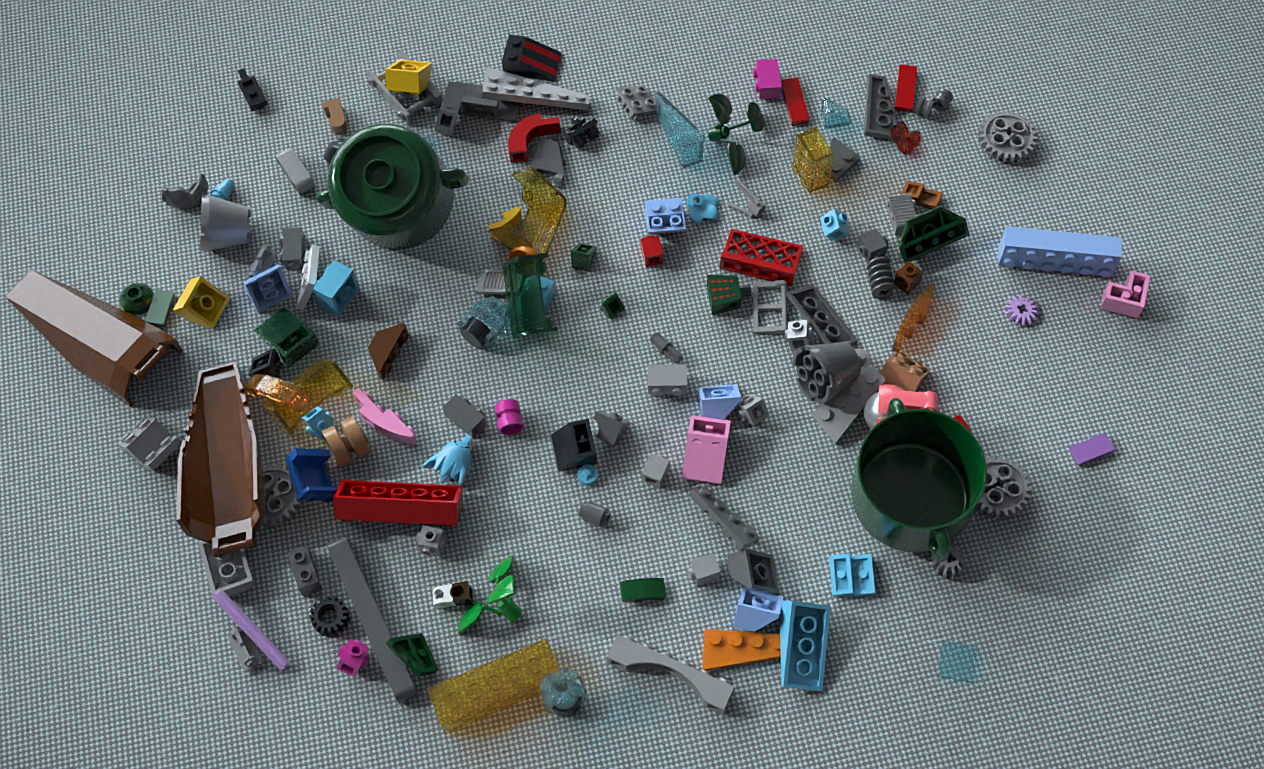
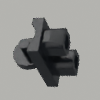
M577 117L572 118V125L569 126V129L573 132L568 134L569 138L566 141L569 144L573 143L579 149L586 144L583 135L587 134L591 141L599 137L600 132L596 126L597 120L594 118L586 123L585 118L580 120Z

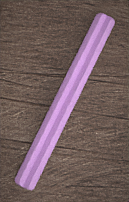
M219 590L213 595V599L280 670H284L289 666L290 661L223 590Z

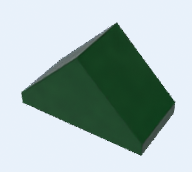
M583 243L576 245L570 254L572 268L590 272L597 246Z

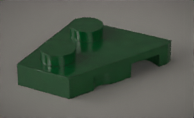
M422 633L390 638L386 642L387 646L418 677L435 674L439 670Z

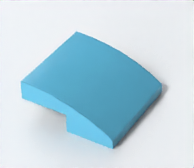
M848 553L829 556L832 595L834 597L877 595L872 554L851 556Z

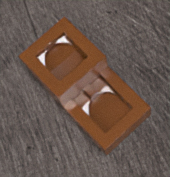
M908 180L901 192V195L910 193L911 199L915 200L916 205L931 210L938 207L943 198V192L925 189L924 184Z

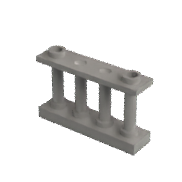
M403 50L396 53L398 60H411ZM370 69L367 70L369 85L378 90L397 112L399 119L402 122L405 121L408 126L412 125L410 115L427 104L434 103L437 108L441 107L443 101L442 94L430 80L428 81L427 88L422 91L426 94V97L405 109L401 103L414 95H411L410 92H405L395 98L391 94L392 90H386V87L381 82L386 79L385 71L376 76Z

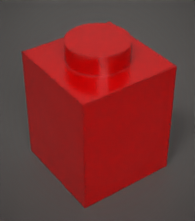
M659 235L641 238L640 248L645 267L663 264V250Z

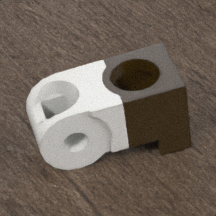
M468 581L439 586L432 590L435 608L474 605L472 586Z

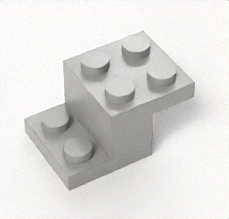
M142 418L135 425L136 429L131 434L128 432L120 439L121 443L118 446L123 451L128 452L144 469L154 471L182 444V441L178 437L172 436L156 419Z

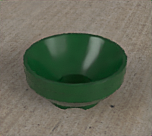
M133 283L122 290L119 302L124 311L132 315H141L149 310L154 292L146 284ZM138 290V296L134 298L129 297L131 291Z

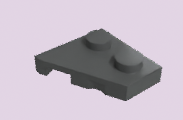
M834 137L831 141L822 173L836 183L860 161V156Z

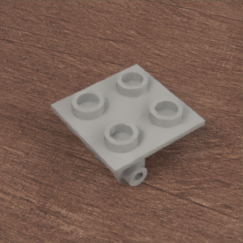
M644 85L615 89L617 100L625 109V112L628 113L631 120L638 121L641 113L661 111V108Z

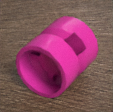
M506 399L495 404L500 434L513 435L524 429L518 400Z

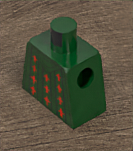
M707 275L706 285L711 315L739 309L741 307V297L751 296V286H739L738 277L735 275Z

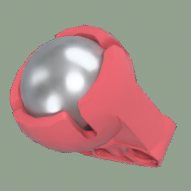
M880 385L878 392L872 395L865 405L864 418L869 428L872 429L887 417L889 402L893 398L900 399L906 410L927 409L938 412L939 396L932 391H904L895 385Z

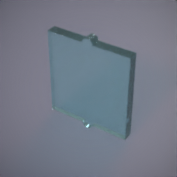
M942 640L938 677L953 679L954 682L959 680L974 683L977 646L962 644L961 641L955 643Z

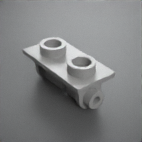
M268 244L260 246L245 279L248 280L270 269L277 252L271 251Z
M239 627L233 628L228 639L244 673L264 663L251 638Z

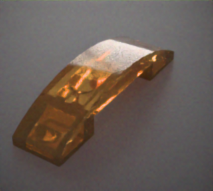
M254 374L243 385L245 393L253 396L261 394L282 402L285 408L300 414L312 401L309 395L297 387L268 375Z

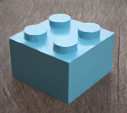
M335 260L331 265L327 266L323 276L315 282L313 287L320 308L337 317L342 314L360 289L354 270Z

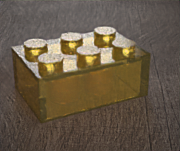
M813 127L796 135L792 164L793 172L798 174L801 185L808 190L809 194L829 186L834 153L818 128Z

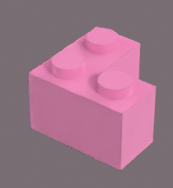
M1131 271L1125 285L1108 282L1103 292L1100 309L1139 318L1145 306L1150 275Z

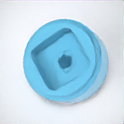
M583 465L579 468L578 480L581 484L589 486L597 481L598 473L594 466Z

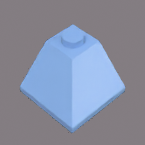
M737 384L698 388L701 417L724 420L741 401Z
M743 587L733 627L745 632H754L778 619L784 596Z

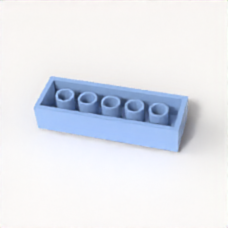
M1006 226L999 244L998 265L1009 268L1021 267L1024 269H1041L1043 271L1080 273L1082 275L1092 274L1102 277L1113 276L1122 257V238Z

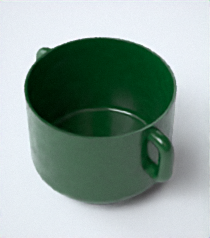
M375 124L356 131L339 146L329 166L328 190L319 192L316 199L324 208L335 209L345 223L372 244L385 249L403 250L414 248L427 242L442 229L452 210L454 189L466 186L469 183V177L462 169H447L429 143L413 130L395 124Z
M893 398L889 402L887 417L871 429L864 439L852 478L851 496L859 521L871 536L888 547L914 553L931 551L936 561H946L951 552V541L965 529L984 492L987 478L984 453L973 434L959 421L937 411L927 409L906 410L900 399Z

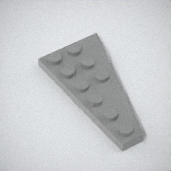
M486 67L482 98L588 110L589 95Z

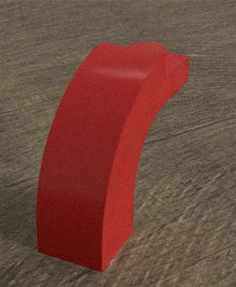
M541 113L521 120L513 128L508 139L510 163L528 161L527 148L529 143L536 137L561 134L559 117L541 119Z

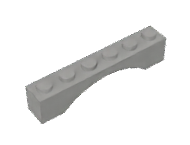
M617 634L607 655L608 664L626 672L635 669H656L673 674L693 689L704 707L724 715L734 692V686L731 685L730 681L723 678L716 679L706 670L701 669L698 671L692 668L693 666L688 662H678L668 653L662 652L660 654L653 651L654 648L647 644L640 645L627 635L622 637Z

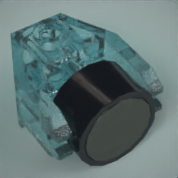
M494 296L473 304L458 322L461 335L474 347L481 349L485 346L489 349L506 333V326L509 321L508 306ZM477 317L494 328L490 331V329L482 321L477 319Z
M564 668L546 675L543 681L539 683L541 697L548 715L554 712L562 717L572 716L580 709L582 700L583 702L588 700V695L578 670Z

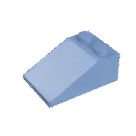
M279 264L244 282V288L258 313L292 296Z

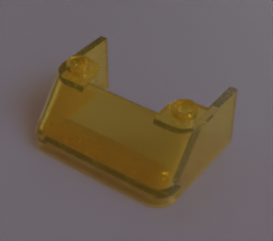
M533 167L513 172L512 176L524 186L521 196L523 202L529 206L519 232L510 225L489 229L488 233L509 250L525 246L535 249L539 257L546 256L566 209V198Z
M320 359L261 405V408L284 433L292 436L300 427L298 425L300 423L299 419L328 396L335 395L338 397L345 392V387L351 389L353 384L335 361Z

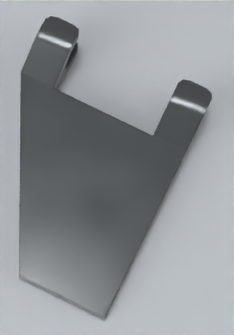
M540 139L531 165L526 172L527 180L534 181L536 172L539 170L556 174L554 186L562 187L564 170L557 141Z

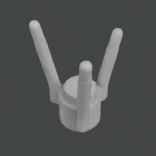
M735 180L734 183L750 199L747 203L748 210L731 203L727 205L747 214L749 217L753 215L756 217L760 216L765 210L766 205L742 181L738 182Z

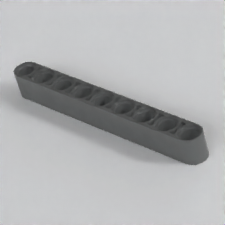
M343 536L326 544L398 704L418 695L404 662L386 644L392 636L346 537Z

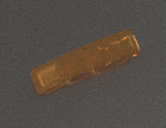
M931 283L908 310L899 327L892 351L899 353L903 338H912L915 324H924L935 284Z

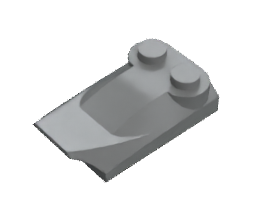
M237 539V540H234V541L222 543L221 546L226 545V544H230V543H234V542H238V541H242V539ZM204 541L198 542L212 595L219 590H223L231 597L249 590L255 584L245 549L225 553L221 557L215 558L212 552V544Z

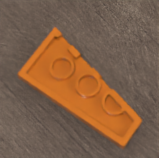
M705 629L702 670L710 671L711 669L729 668V666L740 664L747 665L751 662L781 659L780 634Z

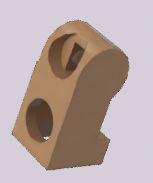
M340 98L322 102L326 117L331 116L329 123L332 132L336 135L344 134L347 131V124Z

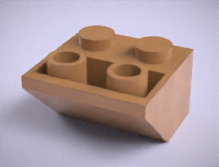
M896 352L886 360L880 374L885 378V384L898 386L904 391L918 392L931 370L927 369V366L921 362L912 361L907 354Z

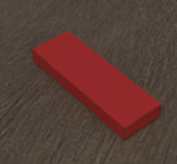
M899 64L894 109L896 111H913L917 66Z
M799 78L781 79V87L791 125L809 123L810 119Z

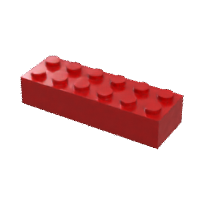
M342 480L334 496L335 519L344 522L358 520L365 523L379 521L385 524L400 522L405 525L421 523L426 526L441 524L450 527L458 524L463 509V485Z

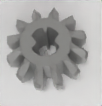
M951 543V552L947 558L949 563L946 561L938 562L931 554L930 560L933 562H931L930 566L931 568H937L935 574L943 573L942 577L944 579L947 574L954 578L955 573L958 575L962 573V568L965 567L966 563L963 561L965 554H959L960 547L954 549L953 543Z

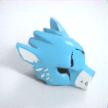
M467 434L462 441L449 442L438 454L427 460L422 465L423 468L431 469L434 467L436 472L440 470L441 482L458 479L459 485H462L465 477L469 475L472 469L471 450L474 444L472 436Z

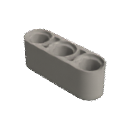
M291 147L275 155L279 166L298 195L315 187L310 174Z

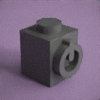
M877 228L861 234L859 237V251L863 257H866L867 261L877 257H884L886 249H889L886 236L883 233H879Z

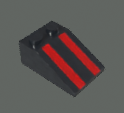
M509 34L502 58V69L504 72L525 78L555 82L561 52L526 36Z

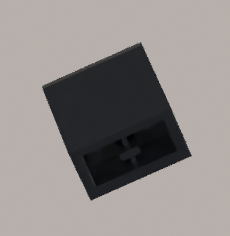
M589 419L569 422L551 434L558 472L580 468L583 465L597 464V454Z

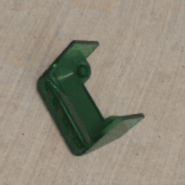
M548 253L517 256L503 265L510 328L514 339L550 334L558 331V327H554L553 319L549 315H545L540 277L546 272V264L543 260L548 258Z

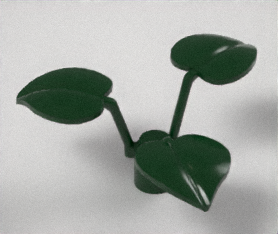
M714 94L707 99L712 104L716 118L720 123L709 128L708 137L712 142L728 143V156L733 175L735 176L745 167L746 155L740 144L736 145V141L726 138L730 135V130L747 124H751L754 132L762 131L765 124L764 117L758 104L751 102L746 108L748 121L730 127L724 126L731 119L732 106L727 96Z

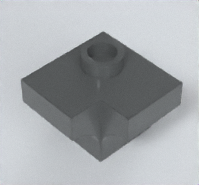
M602 410L596 411L593 417L599 425L596 438L612 445L619 444L630 421L623 419L621 415L616 413L608 414Z

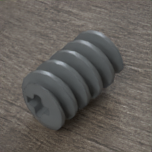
M877 257L867 262L871 294L876 299L889 298L895 289L894 279L891 277L893 273L890 271V259L888 257Z

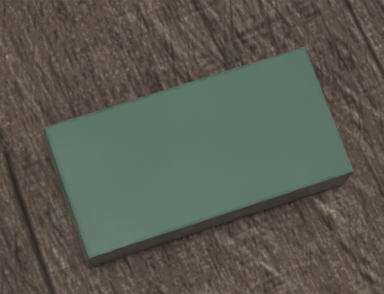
M155 289L145 322L153 326H166L175 298L174 291Z

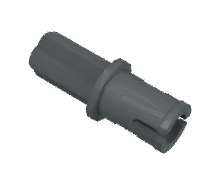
M659 332L651 336L650 342L659 348L662 355L665 354L674 363H680L683 355L673 347L672 342H668Z

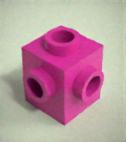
M350 639L347 646L342 645L337 655L340 657L336 669L356 677L360 667L365 668L369 660V656L366 655L369 647L360 641Z

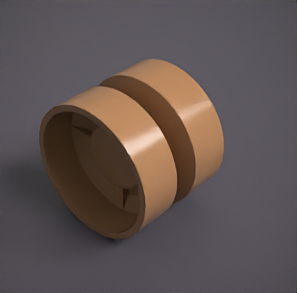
M353 416L340 422L343 431L341 434L334 426L321 431L340 469L352 463L350 451H353L359 459L371 453L367 444L369 441L361 425H357Z

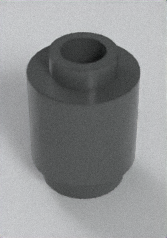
M585 501L579 511V516L584 521L599 527L608 523L611 514L608 513V508L591 501L589 503Z

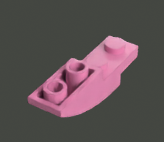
M357 388L352 392L356 402L362 407L359 409L361 418L370 427L395 441L410 445L417 443L415 438L416 432L410 425L406 426L403 423V418L397 412L393 413L390 409L384 411L379 404L375 405L372 402V397L366 391L363 393Z

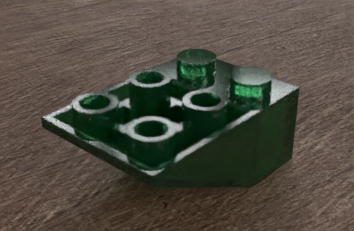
M285 307L254 329L255 333L271 349L277 350L280 359L289 368L319 345L315 333Z

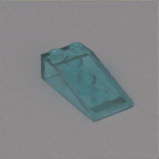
M656 92L657 118L682 168L703 162V154H705V137L703 133H700L698 128L664 95Z

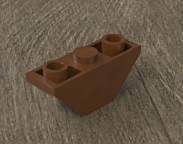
M404 323L376 332L368 347L377 374L381 380L384 379L386 374L390 373L394 359H397L400 354L401 346L409 338V332Z

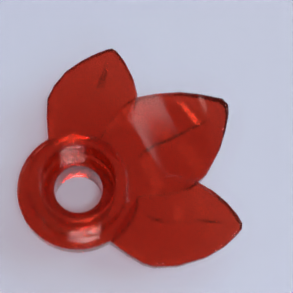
M904 121L899 123L896 129L890 128L891 139L897 144L902 154H911L914 148L920 144V132L914 131L910 133Z

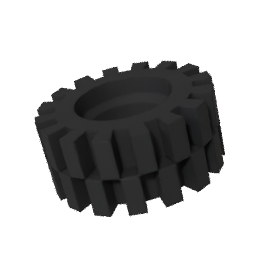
M325 596L326 600L320 598L319 604L316 602L313 604L315 608H311L310 612L312 615L309 616L313 627L320 635L324 636L325 634L327 637H331V634H333L335 637L338 636L337 632L343 633V628L348 627L347 622H350V614L341 599L338 600L334 596L330 599L329 596ZM327 610H335L338 614L337 619L333 623L327 624L322 621V616Z

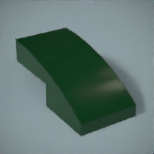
M640 578L620 582L622 602L641 603L643 600H664L666 598L664 578Z

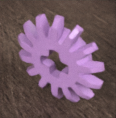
M1019 295V300L1013 296V301H1007L1010 305L1005 306V309H1009L1005 314H1011L1010 321L1015 319V324L1022 322V326H1025L1026 321L1029 325L1032 324L1031 318L1035 321L1037 320L1035 315H1039L1040 312L1035 310L1039 309V306H1032L1035 300L1028 302V296L1023 300L1022 295ZM1022 306H1024L1027 312H1023V314L1019 313V309H1017V307L1021 308Z

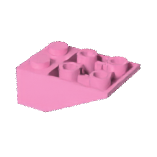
M691 415L681 479L721 485L731 421Z

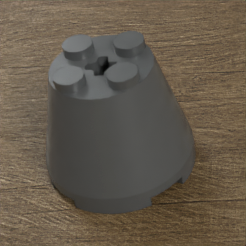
M849 341L807 345L799 348L793 356V365L796 366L799 377L796 378V382L800 390L811 402L815 400L820 404L830 401L856 380L861 373V367L864 365L863 359L857 355Z

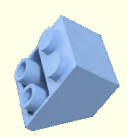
M682 198L645 201L648 234L686 231Z

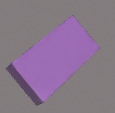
M1103 433L1071 446L1069 451L1078 466L1113 453L1115 448L1107 434Z

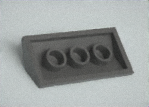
M814 285L786 293V296L803 318L808 320V324L824 344L849 341L854 345L858 342L857 338Z

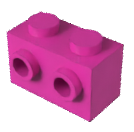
M778 59L756 60V67L753 68V78L757 79V82H755V93L758 92L759 99L780 98L781 80Z

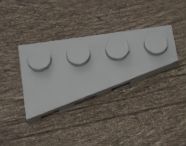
M872 365L834 398L812 412L811 415L835 445H837L843 434L852 426L851 424L863 412L868 399L878 392V387L884 385L886 380Z

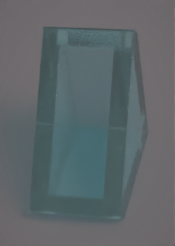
M827 98L822 100L820 116L824 129L846 126L852 123L847 108Z

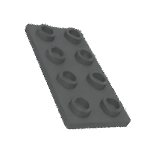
M454 82L466 86L459 114L516 121L521 102L482 98V85Z

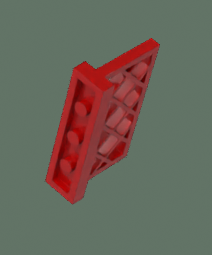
M731 229L724 251L721 254L719 269L768 281L784 280L787 281V285L792 286L803 246ZM733 236L741 237L743 240L736 243L733 240ZM758 241L761 245L754 247L750 242ZM746 244L750 249L743 252L740 246ZM774 245L779 249L772 252L769 246ZM736 249L739 254L729 253L728 251ZM765 249L768 254L761 256L757 251ZM791 249L798 252L790 256L787 251ZM752 253L756 256L755 259L746 257L747 255ZM783 253L786 258L778 260L776 255ZM772 258L775 263L767 262L764 260ZM790 262L793 268L783 266L782 264Z

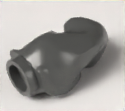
M200 174L198 182H194L186 189L181 187L162 188V202H166L167 206L177 209H191L202 203V195H207L209 190L204 174Z

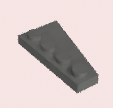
M869 74L867 77L864 136L899 142L901 137L897 131V121L894 119V108L890 102L891 95L885 76Z
M698 486L692 488L688 494L703 512L712 515L711 520L715 525L722 526L725 529L723 534L728 539L733 538L737 542L735 547L739 551L757 544L761 538L756 534L755 529L741 521L739 515L727 509L724 502L711 495V491L708 488Z

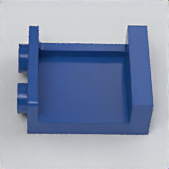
M295 448L285 458L298 500H307L308 502H331L334 500L339 487H333L325 463L331 457L329 449Z

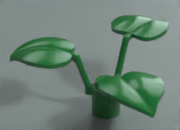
M513 555L500 562L491 571L488 578L490 583L496 581L497 586L488 596L487 603L492 604L500 601L497 605L499 610L482 605L481 602L475 603L463 614L458 625L459 635L479 619L483 610L496 613L499 617L504 615L510 622H514L519 618L522 609L510 597L515 595L514 577L509 575L501 580L509 572L513 564Z

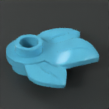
M691 194L687 198L690 218L697 225L702 222L703 218L717 221L718 211L716 206L720 201L710 194L702 196Z

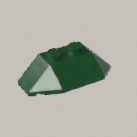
M938 206L906 220L899 243L903 263L906 264L908 261L916 260L970 236L966 218Z

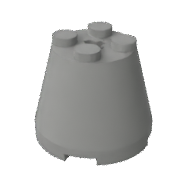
M202 195L200 251H211L246 243L250 244L252 207L211 195Z

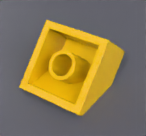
M398 60L385 69L386 90H392L394 93L410 92L411 95H419L427 88L433 63Z
M199 276L189 281L173 311L190 322L213 329L231 297Z

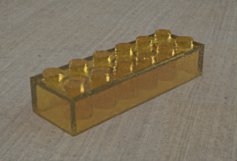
M545 638L429 687L427 691L444 733L447 734L551 689L554 684L563 681V677Z

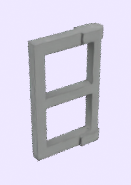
M787 281L753 282V334H785V330H788ZM781 288L782 304L758 305V289ZM782 310V326L758 327V311Z

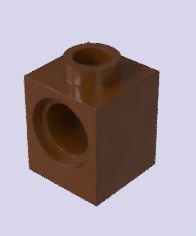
M908 261L896 272L893 284L908 295L920 284L923 271Z

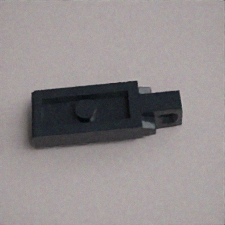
M244 68L237 70L241 78L237 83L251 112L268 106L254 75L248 76Z

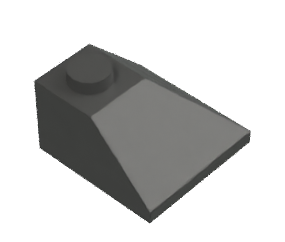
M745 548L727 557L730 576L751 590L775 595L780 594L773 555Z

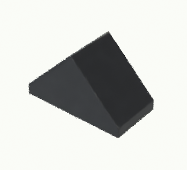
M272 348L252 358L248 375L251 377L278 379L282 361L277 350Z

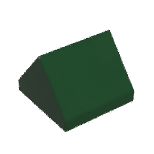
M614 293L601 303L600 310L609 319H612L625 309L617 293Z

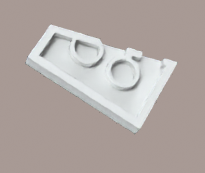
M313 244L310 251L305 252L303 259L305 264L302 269L303 276L296 308L304 310L313 292L317 278L320 246Z

